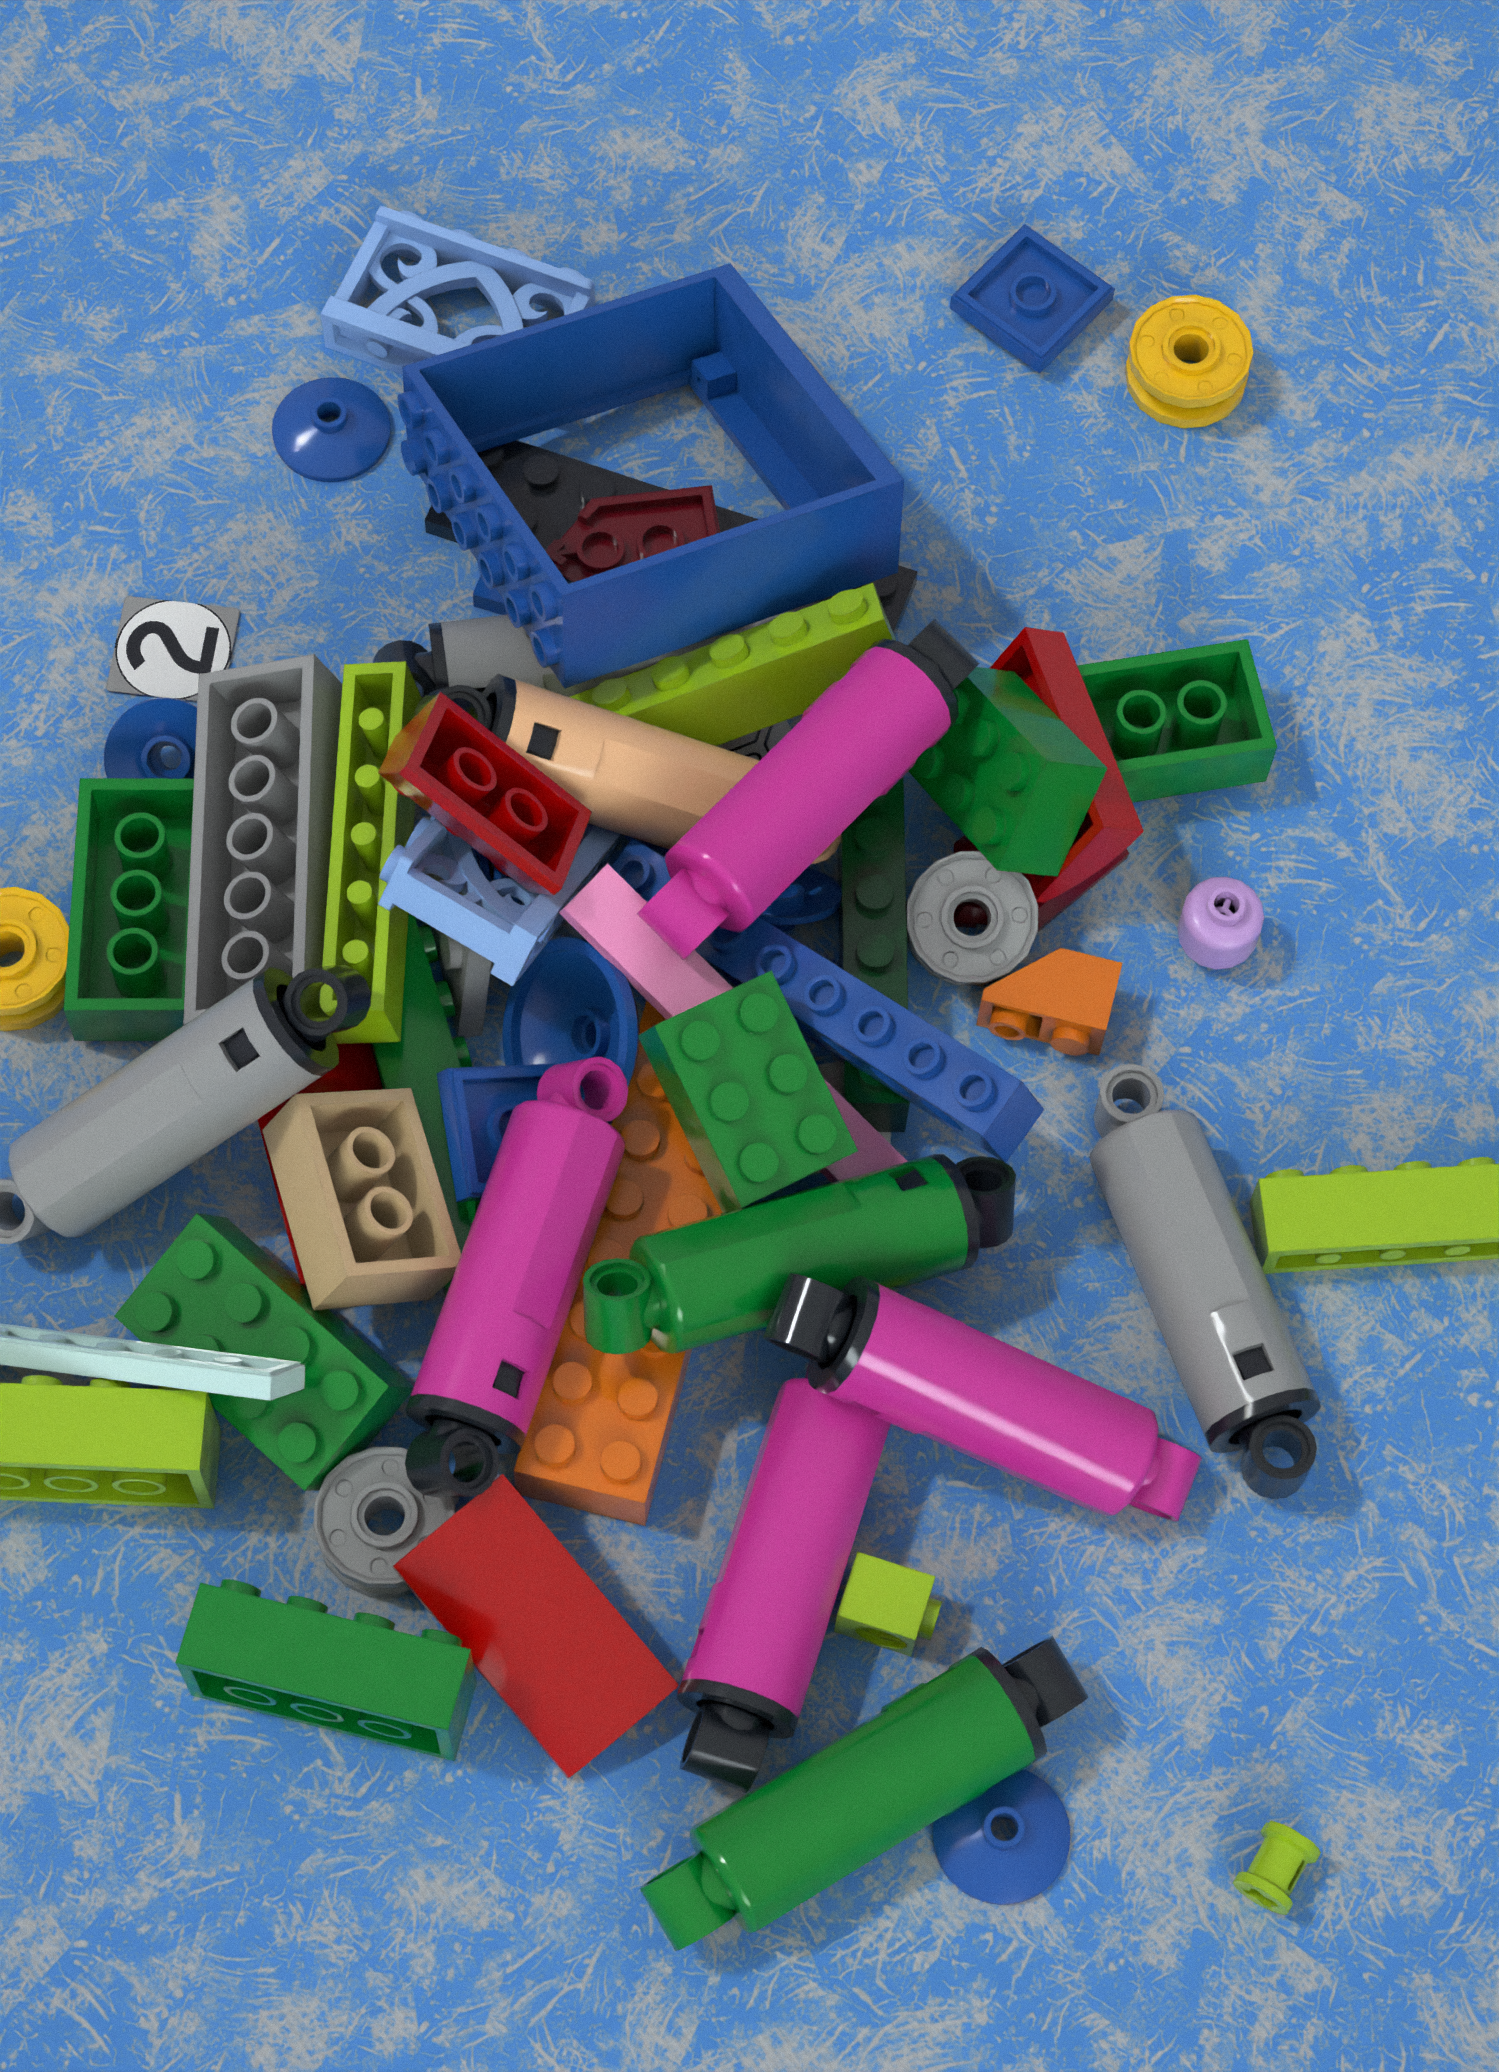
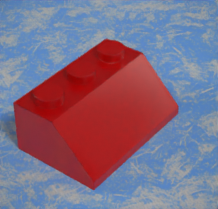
M442 692L433 698L395 736L378 771V774L390 782L401 795L412 799L440 821L451 834L463 839L490 860L501 873L513 878L529 892L554 896L562 889L592 811Z

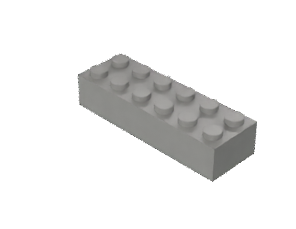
M315 654L199 674L184 1025L269 967L281 969L293 978L298 973L308 969L322 967L342 683Z

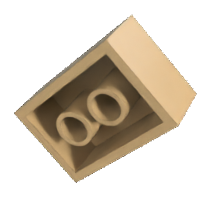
M411 1088L295 1094L262 1131L313 1310L430 1300L453 1278L461 1253Z

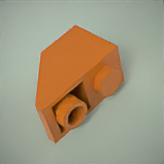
M1059 948L984 988L976 1025L988 1028L992 1034L1003 1039L1021 1040L1026 1037L1050 1043L1055 1050L1067 1055L1080 1056L1090 1053L1099 1056L1122 963Z

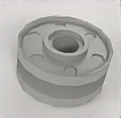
M960 851L935 861L914 883L906 901L907 943L912 956L931 976L952 985L981 986L1004 977L1028 955L1038 932V903L1029 881L1021 873L997 871L981 852ZM971 902L979 905L985 911L987 926L982 934L968 936L956 928L954 911L958 905Z
M371 1447L347 1456L327 1474L315 1498L313 1528L327 1568L345 1587L370 1598H400L413 1593L392 1566L456 1513L453 1497L426 1496L412 1486L407 1477L405 1467L407 1449L402 1447ZM382 1510H394L404 1517V1522L395 1533L378 1535L368 1528L371 1517Z

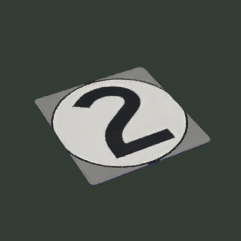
M127 596L123 604L106 689L109 692L198 701L199 674L229 669L240 610L231 607Z

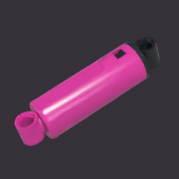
M935 618L908 645L885 638L874 642L851 665L849 672L841 680L832 683L803 712L801 721L665 854V863L671 880L641 908L637 915L682 960L688 957L718 926L737 933L743 932L877 797L885 795L915 765L917 758L926 749L933 747L955 725L959 711L957 700L952 691L980 663Z
M594 1057L553 1065L544 1072L539 1080L537 1089L538 1100L525 1101L515 1106L512 1111L406 1407V1415L416 1424L427 1429V1431H423L413 1439L407 1449L405 1459L407 1477L412 1486L423 1495L430 1497H470L482 1494L492 1485L497 1476L499 1467L498 1453L515 1454L521 1452L624 1155L625 1140L615 1127L607 1123V1121H612L621 1114L627 1102L628 1087L622 1070L610 1059ZM580 1086H582L584 1090V1101L581 1097ZM451 1451L455 1456L456 1462L453 1474L449 1469L448 1463Z
M794 1273L788 1274L763 1335V1338L773 1345L809 1359L808 1382L815 1390L844 1403L853 1404L913 1434L919 1433L1099 1514L1112 1516L1118 1514L1129 1504L1152 1515L1171 1521H1179L1202 1461L1201 1456L1175 1443L1158 1438L1159 1427L1156 1415L1151 1409L967 1326L960 1320L923 1303L911 1300L861 1275L851 1279L839 1291L806 1276Z
M808 1368L805 1378H793L785 1381L777 1394L716 1582L713 1584L691 1657L688 1659L677 1693V1700L685 1708L696 1713L682 1752L680 1769L745 1793L751 1788L760 1769L768 1739H786L794 1736L807 1689L828 1628L830 1615L891 1423L874 1416L864 1409L850 1403H844L815 1390L808 1382Z

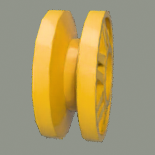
M1199 295L1172 296L1150 306L1135 323L1129 341V355L1125 366L1127 389L1139 409L1159 423L1178 428L1206 427L1224 419L1241 402L1248 381L1249 368L1253 357L1250 331L1236 312L1218 300ZM1188 359L1191 361H1195L1196 363L1189 364L1182 362L1181 360Z
M19 887L0 888V958L9 952L18 951L24 953L16 964L7 967L0 966L1 1031L31 1029L54 1018L64 1007L69 926L61 910L40 893Z

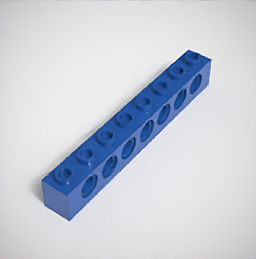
M634 838L631 839L611 866L646 902L671 880L665 858ZM760 917L743 932L739 933L718 926L695 949L733 988L772 970L803 1034L1005 1163L1045 1110L1021 1080Z

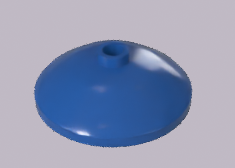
M560 937L550 940L509 990L502 1029L505 1066L562 1064L588 1058L604 1057L612 1060L620 1067L626 1078L627 1087L629 1086L638 1058L640 1026L635 997L626 976L605 959L585 938ZM580 1086L581 1097L584 1101V1090L583 1087Z

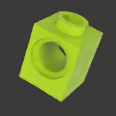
M857 1551L837 1613L834 1632L912 1657L917 1637L931 1640L942 1605V1601L930 1597L935 1576Z

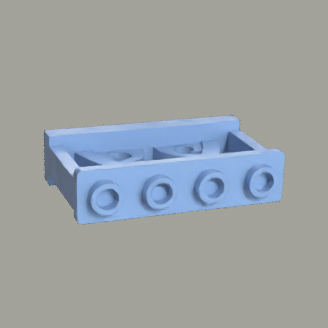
M380 206L374 216L375 221L335 296L330 295L321 312L325 347L403 375L402 366L523 329V325L532 326L544 322L548 318V310L544 312L535 311L530 307L532 303L558 311L564 315L595 306V283L574 269L567 267L557 268L532 259L520 250L513 248L503 249L478 240L466 231L459 229L450 230L424 221L420 216L410 211H396ZM389 253L419 262L416 265L408 266L403 264L398 257V273L403 280L399 284L389 279L381 268L384 257ZM371 282L384 293L368 308L359 306ZM477 286L493 307L501 325L474 327L461 333L455 339L438 334L436 316L424 299L450 290ZM406 309L412 310L422 319L424 323L421 327L404 322L408 320L413 321L412 314Z
M431 816L430 820L423 817L413 830L406 846L397 845L383 866L379 878L387 882V886L378 905L388 911H391L396 905L495 963L490 974L514 986L566 921L559 912L608 864L622 834L587 824L564 885L553 896L531 893L511 878L497 879L489 882L473 856L472 846L460 837L451 834L435 817ZM426 874H435L444 880L438 882ZM511 896L518 898L525 905H520L516 903L515 901H513Z

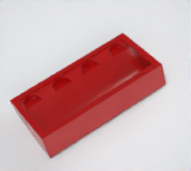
M1024 627L990 669L1015 672L1107 767V771L1058 876L1024 873L1025 878L1030 883L1036 901L1045 903L1098 872L1128 848L1144 830L1064 632Z
M503 1473L493 1481L487 1490L472 1498L392 1566L445 1632L459 1637L462 1640L461 1647L471 1649L474 1667L567 1778L573 1776L679 1686Z

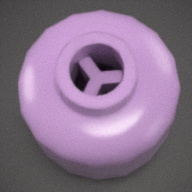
M1214 877L1197 884L1186 896L1177 926L1180 945L1189 958L1200 966L1211 969H1229L1244 962L1255 950L1264 922L1262 902L1252 888L1237 879Z

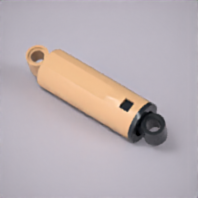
M499 673L490 680L483 693L464 685H454L438 689L425 695L419 701L414 711L415 717L433 698L442 692L591 810L592 814L588 824L669 850L760 761ZM841 834L811 864L826 861L831 857L841 842Z

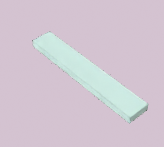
M0 1323V1365L269 1401L302 1390L305 1387V1365H300L301 1362Z

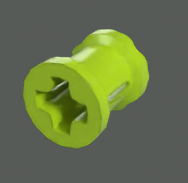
M1270 1821L1264 1824L1260 1832L1264 1841L1247 1872L1239 1871L1233 1881V1885L1241 1894L1259 1906L1280 1915H1287L1293 1906L1289 1896L1306 1865L1316 1863L1321 1852L1311 1840L1284 1824Z

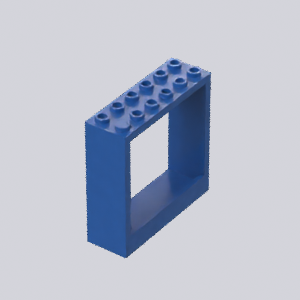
M731 263L402 366L404 393L398 395V407L403 422L406 425L407 440L401 442V453L407 470L412 476H420L426 485L427 494L434 510L437 513L444 512L452 524L453 533L460 548L463 551L470 549L477 560L485 585L489 589L496 588L504 599L505 609L511 623L515 628L523 627L531 639L532 649L537 661L543 668H551L564 689L833 596L841 591L850 590L898 573L904 479ZM689 384L785 511L568 584L477 453Z

